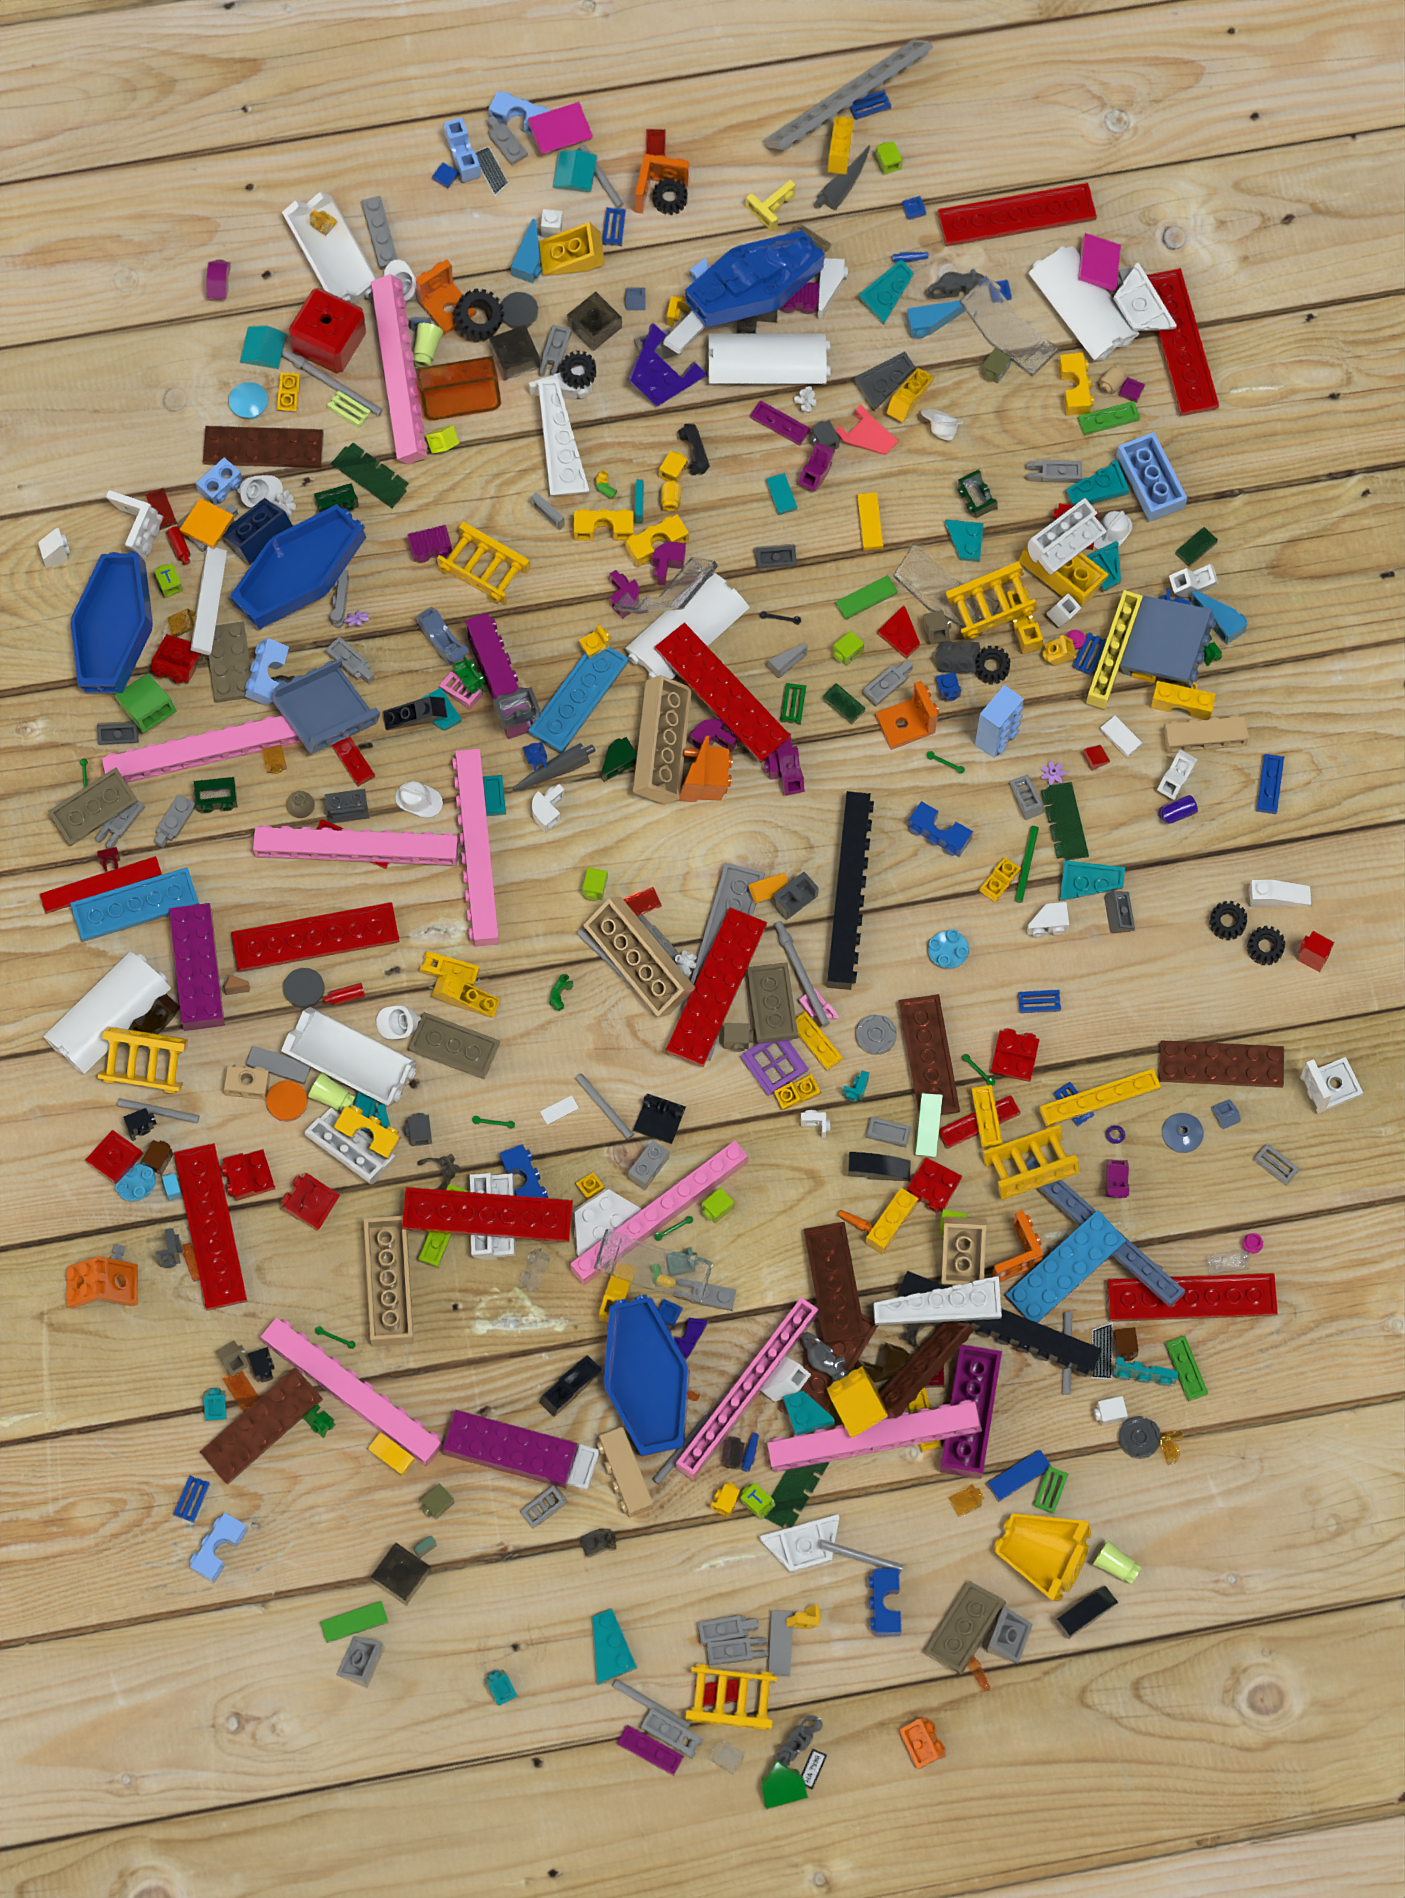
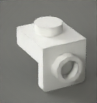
M807 1110L805 1113H801V1127H821L822 1138H826V1132H830V1119H826V1112Z

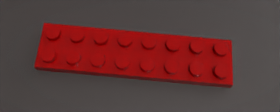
M1088 182L938 209L937 212L945 246L1092 221L1097 218Z
M1181 268L1146 275L1177 325L1175 329L1157 330L1180 415L1219 409L1218 398Z
M685 622L654 647V650L760 763L791 739V735Z
M392 902L231 932L239 972L400 942Z
M729 907L694 985L695 989L690 994L666 1048L667 1053L701 1067L705 1066L765 931L766 921Z
M215 1143L174 1152L206 1310L248 1302Z
M406 1187L402 1229L569 1243L573 1200Z
M1275 1273L1171 1277L1185 1290V1294L1171 1307L1138 1278L1107 1280L1110 1322L1277 1316L1278 1314Z

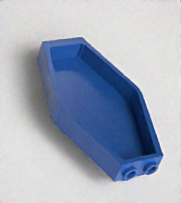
M802 230L736 246L726 252L685 290L686 304L706 327L775 311L824 268V252Z
M336 504L273 536L266 543L230 595L234 605L261 629L324 597L331 590L366 539L364 525L358 519L355 521L346 508L342 509Z
M136 552L101 554L72 615L71 630L78 686L85 693H123L152 631L153 619L146 562Z
M647 1294L634 1297L635 1301L627 1302L626 1299L614 1301V1305L609 1307L604 1373L605 1389L641 1456L685 1446L690 1378L688 1362L652 1297L647 1298Z

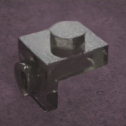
M600 1528L580 1537L585 1557H592L607 1550L613 1551L617 1549L616 1537L611 1529Z

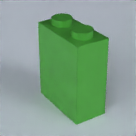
M148 673L127 686L123 693L115 694L121 709L143 733L177 712L171 698Z

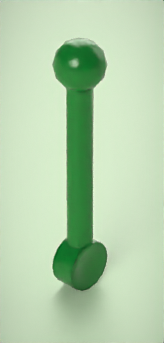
M933 751L927 752V759H935L956 769L960 774L965 772L963 766H957L935 756Z
M83 758L80 760V764L82 765L85 788L88 786L86 770L88 761Z
M964 1054L962 1056L963 1061L968 1062L985 1080H987L988 1086L995 1085V1079L989 1078L970 1059V1056L968 1054Z
M479 1116L472 1118L473 1123L476 1125L487 1123L507 1126L510 1129L515 1127L513 1121L503 1122L480 1119Z
M687 1216L684 1221L664 1232L655 1233V1240L661 1241L663 1236L687 1223L691 1224L693 1217Z
M321 1326L315 1329L317 1335L323 1334L348 1345L350 1349L356 1346L354 1341H347L326 1332Z

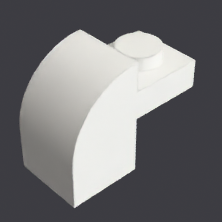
M1211 564L1193 572L1185 568L1169 575L1174 594L1185 598L1191 597L1192 592L1195 590L1204 594L1205 589L1219 584L1214 566Z
M1180 749L1170 769L1164 775L1157 791L1175 800L1192 775L1193 768L1198 759Z
M560 784L555 788H549L545 796L538 791L532 800L533 819L545 833L561 821L560 813L554 807L565 797L564 788Z

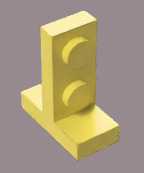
M789 180L763 203L751 193L746 197V207L773 232L778 228V217L774 214L779 211L781 205L794 198L796 184Z

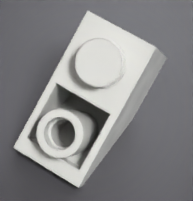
M56 528L38 542L46 568L68 562L67 554H70L65 534L61 535L59 528Z
M1067 903L1045 904L1029 923L1027 935L1041 937L1048 933L1061 935L1068 932Z
M784 1356L760 1390L772 1401L777 1402L783 1399V1396L799 1392L811 1374L799 1363Z

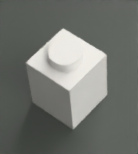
M543 209L541 237L548 238L561 233L563 212Z
M1067 594L1046 614L1060 628L1082 607Z
M1123 1396L1098 1401L1094 1409L1095 1418L1097 1421H1100L1101 1427L1125 1422L1128 1417Z

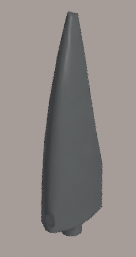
M870 145L848 167L847 174H839L816 196L818 198L815 202L816 206L822 207L825 204L829 208L837 210L858 179L866 162Z
M579 743L548 761L546 768H544V765L539 767L514 786L513 789L514 791L572 772L590 763L588 755L596 750L592 744L584 748Z

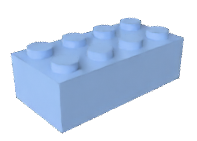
M1154 432L1118 446L1116 457L1149 522L1185 508L1187 496Z
M1004 685L980 713L975 745L993 758L998 753L1001 755L1008 746L1006 743L1010 739L1014 740L1020 731L1018 728L1021 725L1020 719L1023 716L1021 712L1024 709V698Z

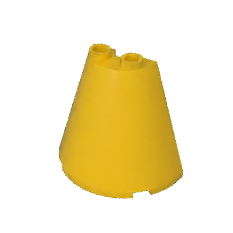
M1012 1513L1010 1518H1007L1004 1523L1003 1529L1006 1530L1004 1536L996 1540L994 1552L1051 1600H1061L1064 1596L1062 1593L1070 1591L1084 1565L1089 1549L1086 1540L1087 1537H1091L1090 1523L1084 1520Z

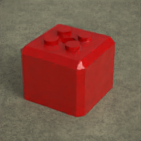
M321 288L312 289L289 327L293 353L336 374L343 372L366 334L362 308ZM324 317H329L331 322L323 324L321 320Z

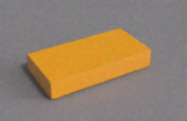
M784 872L751 883L748 887L756 904L774 898L773 895L789 882Z

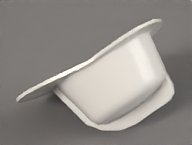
M402 260L390 262L386 266L384 276L392 274L401 279L404 286L403 296L405 301L416 300L415 280L417 278L414 276L409 265Z
M921 410V414L930 420L932 433L940 439L953 440L959 424L964 422L939 410Z
M262 475L246 478L241 483L240 488L237 489V492L240 493L244 505L254 507L264 498L272 503L278 501L277 495L283 493V487L280 480L275 476Z
M1123 511L1107 513L1100 521V524L1107 532L1094 542V547L1099 550L1115 541H1118L1120 546L1132 530L1130 518Z
M407 782L400 786L396 792V803L398 806L417 816L424 818L434 817L442 809L443 801L439 792L420 782Z
M401 1005L383 1008L378 1013L376 1026L379 1033L386 1039L406 1038L417 1029L421 1017H417L416 1012L412 1008Z

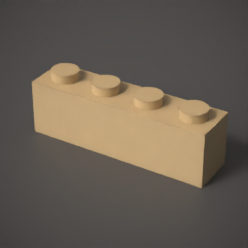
M1232 715L1222 719L1212 717L1201 721L1199 719H1191L1188 722L1181 723L1180 721H1171L1165 724L1164 728L1167 754L1178 753L1180 749L1184 752L1242 747L1247 746L1249 739L1246 718L1239 715Z
M623 1427L599 1435L600 1442L597 1443V1447L601 1455L605 1454L607 1462H604L608 1474L612 1473L615 1479L612 1485L616 1494L620 1493L622 1501L619 1502L623 1513L627 1512L629 1518L652 1510V1499Z

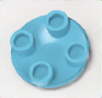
M253 382L237 385L229 396L230 409L236 415L252 420L256 419L266 409L268 404V395L265 389Z
M951 929L939 932L930 939L928 952L931 960L936 965L942 968H955L963 964L967 959L969 945L963 935L957 930Z
M135 1164L116 1184L115 1189L120 1197L127 1201L141 1200L147 1197L154 1189L156 1175L149 1166Z

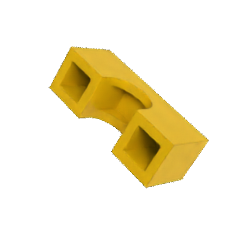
M835 117L828 172L847 174L854 118Z
M1083 352L1060 355L1058 364L1061 381L1070 380L1077 385L1074 389L1065 390L1066 416L1090 413L1091 406H1094L1093 394L1090 395L1089 393L1091 378L1087 377L1086 371L1089 369L1088 360H1084Z
M580 509L574 511V540L594 541L596 529L606 526L613 531L614 541H626L634 532V511L620 509L618 511Z
M678 514L673 517L668 516L661 523L651 525L644 532L633 534L626 540V550L637 568L652 561L654 553L653 543L657 541L686 543L689 541V532Z
M1024 587L1028 600L1030 601L1026 587ZM1016 589L1006 592V599L1010 608L1021 605ZM1032 614L1029 616L1023 615L1011 620L1022 654L1042 649L1043 637L1038 622L1034 623Z
M1157 681L1151 708L1170 712L1172 708H1182L1190 712V717L1208 720L1212 714L1216 694Z
M354 1105L351 1108L345 1106L334 1128L351 1138H354L360 1129H370L373 1132L374 1139L369 1148L390 1159L401 1140V1137L397 1135L399 1131L389 1125L387 1128L380 1126V1120L371 1115L369 1118L361 1115L363 1110Z
M900 1188L866 1237V1245L883 1255L894 1240L900 1226L904 1221L908 1220L917 1207L918 1198Z

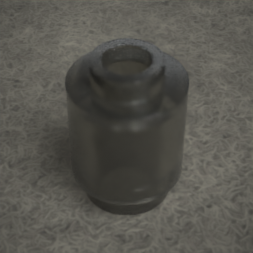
M728 1437V1440H724L721 1459L723 1467L729 1469L740 1468L745 1445L744 1442H741V1438Z

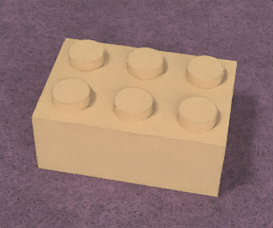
M945 1217L942 1284L964 1285L984 1279L986 1219Z

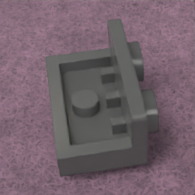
M941 642L935 654L938 671L976 672L975 659L981 649L979 642Z
M171 1228L165 1229L168 1249L156 1251L160 1267L164 1266V1268H173L176 1264H180L179 1253L183 1252L179 1234L175 1235L174 1229Z

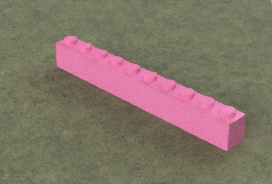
M389 274L371 281L396 455L398 460L411 464L427 457V443L424 437L425 427L422 423V408L419 404V389L416 383L417 374L414 369V355L411 350V336L408 330L409 320L405 310L404 286L401 279Z
M270 716L262 721H248L244 725L227 726L219 731L210 730L198 736L188 735L185 739H171L163 744H150L145 748L138 750L129 749L121 754L111 753L102 758L105 774L116 767L126 783L302 741L284 716Z
M480 749L456 751V758H452L453 770H458V777H454L455 789L460 791V795L456 796L457 808L461 807L462 814H458L459 826H463L464 832L460 833V843L465 845V852H461L462 864H467V871H463L464 883L469 884V890H465L466 902H470L471 909H467L468 921H472L473 928H469L470 940H474L475 947L499 944Z
M262 825L261 827H255L253 851L255 857L457 865L459 841L458 836L452 833L434 835L431 832L414 834L411 831L394 833L390 830L373 832L368 829H364L361 832L353 831L352 829L336 831L331 828L313 830L310 827L293 829L290 826L273 828L269 825Z
M736 1141L732 1142L570 1263L573 1274L585 1286L748 1163V1155Z
M802 1297L799 1299L676 1462V1469L694 1481L761 1392L760 1389L784 1356H788L818 1316V1309Z
M275 1318L262 1334V1343L426 1467L442 1448L441 1438L432 1431L428 1433L424 1430L425 1426L417 1419L411 1420L407 1417L408 1413L399 1406L395 1408L391 1405V1400L384 1394L378 1395L374 1392L375 1388L366 1381L362 1383L358 1380V1375L351 1369L346 1371L342 1368V1363L333 1356L329 1358L324 1354L326 1351L318 1344L313 1346L309 1343V1338L300 1331L296 1333L292 1330L293 1326L284 1319L280 1321L278 1318Z
M965 1400L955 1406L946 1404L939 1406L935 1410L921 1409L915 1414L903 1413L897 1419H888L886 1417L854 1438L850 1437L845 1425H839L834 1430L826 1431V1429H819L814 1431V1434L793 1435V1438L788 1439L784 1437L775 1438L772 1440L773 1442H768L767 1444L771 1467L774 1472L982 1432L976 1402Z

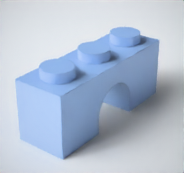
M497 91L489 107V118L494 116L499 123L503 122L507 125L512 117L522 116L525 118L524 132L534 136L527 119L550 110L544 106L534 105L526 99L516 98L508 92Z
M462 117L444 122L445 136L462 182L481 177L480 164L475 151L471 149L468 132Z
M270 638L257 644L255 649L256 658L250 667L252 673L245 685V689H247L245 697L264 705L273 702L271 698L279 682L271 679L267 670L268 667L276 670L285 664L288 646Z
M227 1513L216 1519L211 1535L207 1534L201 1543L202 1549L199 1553L195 1552L190 1560L191 1570L213 1584L225 1567L224 1562L215 1556L216 1548L223 1543H229L237 1548L248 1531L244 1523Z

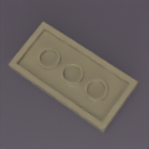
M244 621L216 625L212 652L208 655L215 702L247 698L245 697L247 691L245 685L252 672L250 671L251 664Z
M115 767L48 812L68 844L72 846L139 801L118 768Z
M788 962L748 967L747 973L757 1044L798 1039Z
M424 1012L408 1050L485 1079L500 1045V1040Z
M969 1581L924 1651L925 1655L962 1675L1006 1605V1601Z

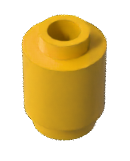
M667 481L662 485L661 505L665 511H677L681 504V485L676 481Z

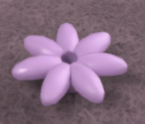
M358 610L355 614L348 613V618H345L344 622H349V626H361L362 621L369 620L366 617L368 612L361 613Z
M1049 761V768L1041 767L1045 772L1041 779L1049 778V785H1052L1054 780L1062 783L1060 776L1066 775L1067 772L1060 770L1062 763L1054 766V763Z

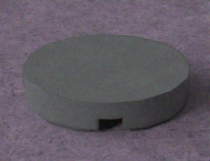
M525 292L510 293L501 302L503 305L502 311H504L503 322L513 329L521 330L528 328L538 318L537 302L531 295Z
M310 968L293 970L284 982L286 999L298 1008L315 1006L324 995L325 985L321 975Z
M1132 1417L1120 1429V1446L1130 1457L1137 1459L1148 1458L1155 1454L1160 1446V1429L1154 1421L1146 1417Z

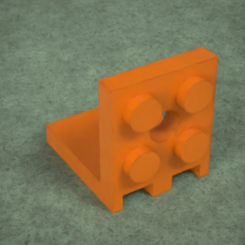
M644 154L635 192V213L643 214L650 181L658 182L662 180L664 182V178L668 177V180H671V177H674V181L678 178L680 179V184L683 182L685 187H688L690 162L681 158L672 159L663 155Z
M446 259L443 262H438L427 273L420 274L415 280L418 303L435 324L444 331V335L454 330L456 323L453 324L452 320L454 318L452 315L453 311L446 312L444 308L446 306L455 307L463 295L453 283L452 264ZM473 307L468 309L470 318L476 315V310Z
M922 680L914 683L912 699L875 713V717L891 750L934 734L936 731L939 709L936 703H932L928 686H924ZM903 720L907 723V726L899 728L896 723Z
M1023 1210L1015 1213L1013 1227L1025 1253L994 1266L992 1277L999 1276V1283L1034 1269L1042 1261L1041 1256L1044 1255L1040 1248V1245H1042L1040 1237L1037 1233L1034 1234L1031 1228L1033 1226L1032 1220L1029 1215H1025Z
M96 1256L67 1266V1307L76 1308L97 1300L128 1306L138 1305V1264ZM117 1277L121 1281V1287L117 1284Z

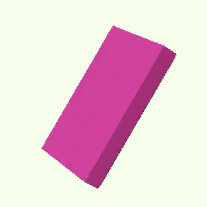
M579 102L527 119L541 155L593 138Z
M1085 233L1082 239L1078 280L1115 291L1117 288L1121 244Z

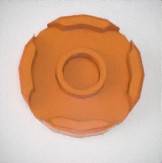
M288 1080L273 1085L266 1098L269 1112L276 1119L285 1122L298 1119L305 1112L308 1104L307 1095L303 1087L294 1081Z

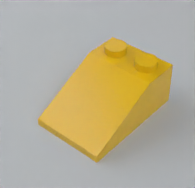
M590 222L539 241L544 276L584 272L605 265L601 233Z
M863 1366L851 1371L849 1375L833 1382L827 1388L829 1396L851 1438L856 1437L888 1417L876 1385Z

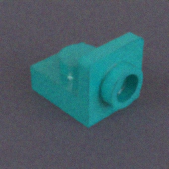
M861 1070L860 1076H856L854 1079L853 1088L843 1086L842 1095L850 1101H862L869 1080V1072Z
M385 1104L377 1105L378 1112L374 1113L375 1118L381 1121L382 1127L387 1128L388 1125L390 1126Z
M209 1388L207 1392H204L205 1421L227 1419L225 1390Z
M494 1670L484 1679L498 1706L517 1697V1693L504 1670Z

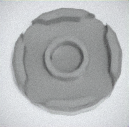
M869 1015L858 1024L856 1041L859 1047L866 1053L882 1055L890 1051L894 1046L897 1038L896 1027L886 1016Z

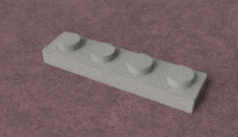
M381 196L362 200V205L380 270H384L390 262L398 260Z

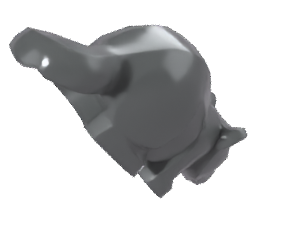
M971 269L970 273L965 274L947 272L942 275L938 283L930 285L928 295L932 299L958 297L959 292L962 291L966 295L973 294L971 289L974 286L986 285L989 283V279L977 273L975 269ZM935 290H940L942 293H941V294H936V293H933V292H934Z
M809 1332L803 1334L802 1341L808 1349V1361L812 1368L827 1373L833 1378L832 1382L839 1381L849 1375L850 1372L842 1367L846 1362L844 1358L838 1356L836 1359L833 1356L834 1350Z
M814 1715L804 1718L801 1725H798V1728L789 1735L788 1742L780 1747V1753H777L774 1762L778 1760L783 1765L790 1766V1762L794 1761L801 1751H805L810 1745L813 1733L822 1729V1720ZM809 1720L815 1721L814 1726H803Z

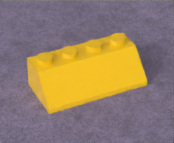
M1028 545L1023 549L1019 560L1024 567L1062 597L1069 594L1081 607L1092 599L1109 575L1081 552L1052 575L1046 571L1039 561L1034 563L1028 552Z

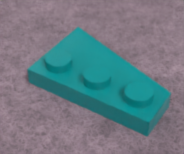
M901 259L858 295V298L884 325L912 279L914 272Z
M1115 459L1111 462V465L1106 468H1100L1096 471V474L1089 478L1085 477L1067 488L1066 494L1071 505H1076L1084 498L1090 504L1128 495L1129 488L1118 460Z
M1065 860L1060 901L1123 889L1125 867Z
M1117 1357L1113 1367V1375L1117 1376L1118 1379L1129 1380L1130 1378H1135L1142 1383L1155 1381L1163 1386L1175 1384L1178 1376V1371L1159 1366H1149V1368H1146L1142 1362L1133 1361L1132 1363H1125L1124 1358Z
M613 1609L593 1616L597 1685H600L637 1669V1666Z

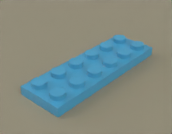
M611 647L591 658H588L585 653L544 708L540 717L536 719L528 730L529 734L557 752L563 753L629 663V658Z
M188 867L70 904L82 942L169 916V908L197 905L199 901Z
M1097 1210L1006 1295L1027 1319L1038 1323L1125 1244L1127 1240Z

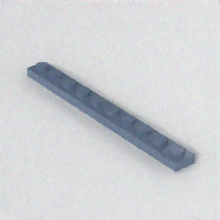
M1035 1155L1025 1163L1028 1170L1040 1167ZM1062 1180L1038 1187L1043 1194L1079 1226L1096 1212L1093 1207ZM1120 1233L1127 1242L1112 1256L1171 1307L1185 1294V1290Z

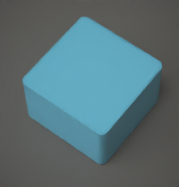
M175 1173L163 1176L162 1179L168 1200L172 1201L182 1198Z

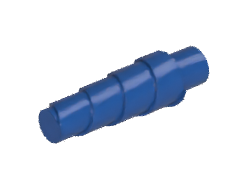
M900 252V254H892L893 262H899L901 259L904 262H912L929 258L928 252Z
M752 1433L742 1459V1470L745 1472H750L751 1465H753L759 1439V1434Z

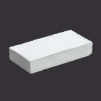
M1113 716L1100 727V731L1127 758L1142 746V742L1116 716Z
M582 1444L579 1445L567 1482L568 1486L588 1491L600 1453L598 1449Z

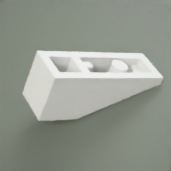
M824 258V268L820 271L818 319L824 317L842 288L843 279L848 276V267L844 266L845 259Z
M581 365L572 368L571 372L575 375H582L586 372V368ZM561 372L529 383L530 395L540 396L538 381L558 379L563 398H585L592 393L591 382L588 387L585 384L584 389H581L580 386L574 389V385L569 387L568 382L564 383Z
M1251 880L1249 886L1250 907H1311L1310 886L1277 880Z

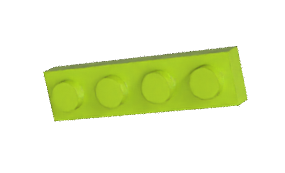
M451 1184L447 1187V1190L468 1192ZM429 1232L419 1256V1261L439 1268L452 1233Z

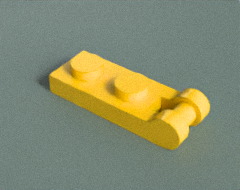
M426 951L424 955L425 962L421 964L419 970L421 973L437 977L449 974L472 986L475 985L480 966ZM438 962L437 967H432V963Z

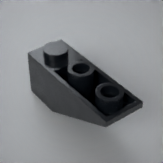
M432 696L383 711L387 731L447 718L445 699Z

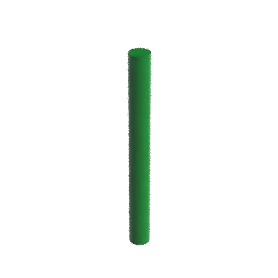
M1031 826L1015 897V902L1018 903L1023 902L1039 830L1037 826Z

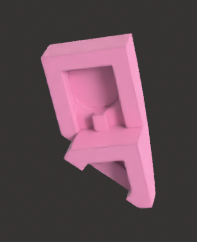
M814 988L828 1019H837L839 1017L838 1014ZM807 994L798 1000L810 1017H818Z

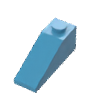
M532 219L511 265V276L533 283L536 277L539 278L542 271L535 219Z
M965 300L907 308V322L911 338H924L927 335H931L964 313Z
M1196 590L1192 592L1190 601L1194 606L1212 609L1214 617H1216L1214 630L1226 645L1246 632L1248 624L1243 614H1239L1236 609Z

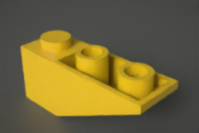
M917 368L892 396L887 414L904 422L919 403L934 380V376Z
M449 974L438 977L431 995L449 1005L494 1018L500 1002L499 998Z
M620 1262L615 1263L600 1308L599 1321L608 1323L609 1307L614 1305V1301L627 1300L636 1269L635 1266Z

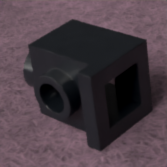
M147 1108L123 1117L132 1141L136 1140V1135L143 1136L148 1134L151 1129H154V1125L157 1124L153 1113L149 1114Z
M268 1347L248 1353L257 1382L272 1380L271 1370L275 1369L272 1358L269 1357L271 1355Z

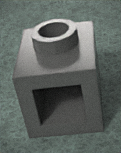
M830 420L818 422L812 427L810 440L813 446L820 442L834 450L839 448L840 439Z
M416 1113L408 1117L409 1124H405L406 1136L411 1137L412 1147L432 1144L429 1114Z

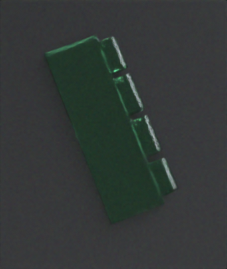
M354 442L349 448L345 446L332 461L331 465L393 509L407 492L405 488L409 482L399 475H396L392 480L395 472L384 464L376 468L380 461L369 453L364 454L365 450Z
M1072 782L1048 785V789H1043L1041 794L1044 805H1050L1045 807L1048 823H1056L1050 825L1049 828L1053 842H1059L1054 844L1057 859L1065 858L1068 861L1088 858L1089 853Z
M829 1462L786 1470L771 1496L775 1506L764 1518L781 1528L784 1525L789 1528L793 1527L800 1516L793 1510L802 1512L810 1498L807 1494L803 1493L804 1490L810 1494L813 1493L820 1481V1478L815 1476L814 1473L822 1476Z

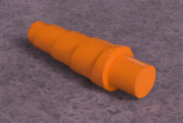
M840 1210L838 1213L839 1217L863 1232L867 1231L870 1233L874 1227L869 1221L844 1210Z

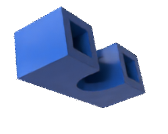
M921 801L908 820L909 830L917 836L922 835L927 838L930 844L934 846L939 845L944 848L947 854L960 857L971 841L973 831L958 822H955L948 830L938 829L934 824L938 817V810Z
M522 1144L500 1153V1159L506 1174H519L527 1180L523 1187L515 1190V1196L548 1198L545 1187H540L538 1180L541 1178L537 1168H532L530 1163L533 1161L529 1149L525 1150Z
M873 1569L872 1576H869V1588H873V1597H869L870 1610H874V1618H870V1630L875 1631V1637L901 1636V1611L888 1610L883 1604V1599L886 1596L899 1594V1569Z

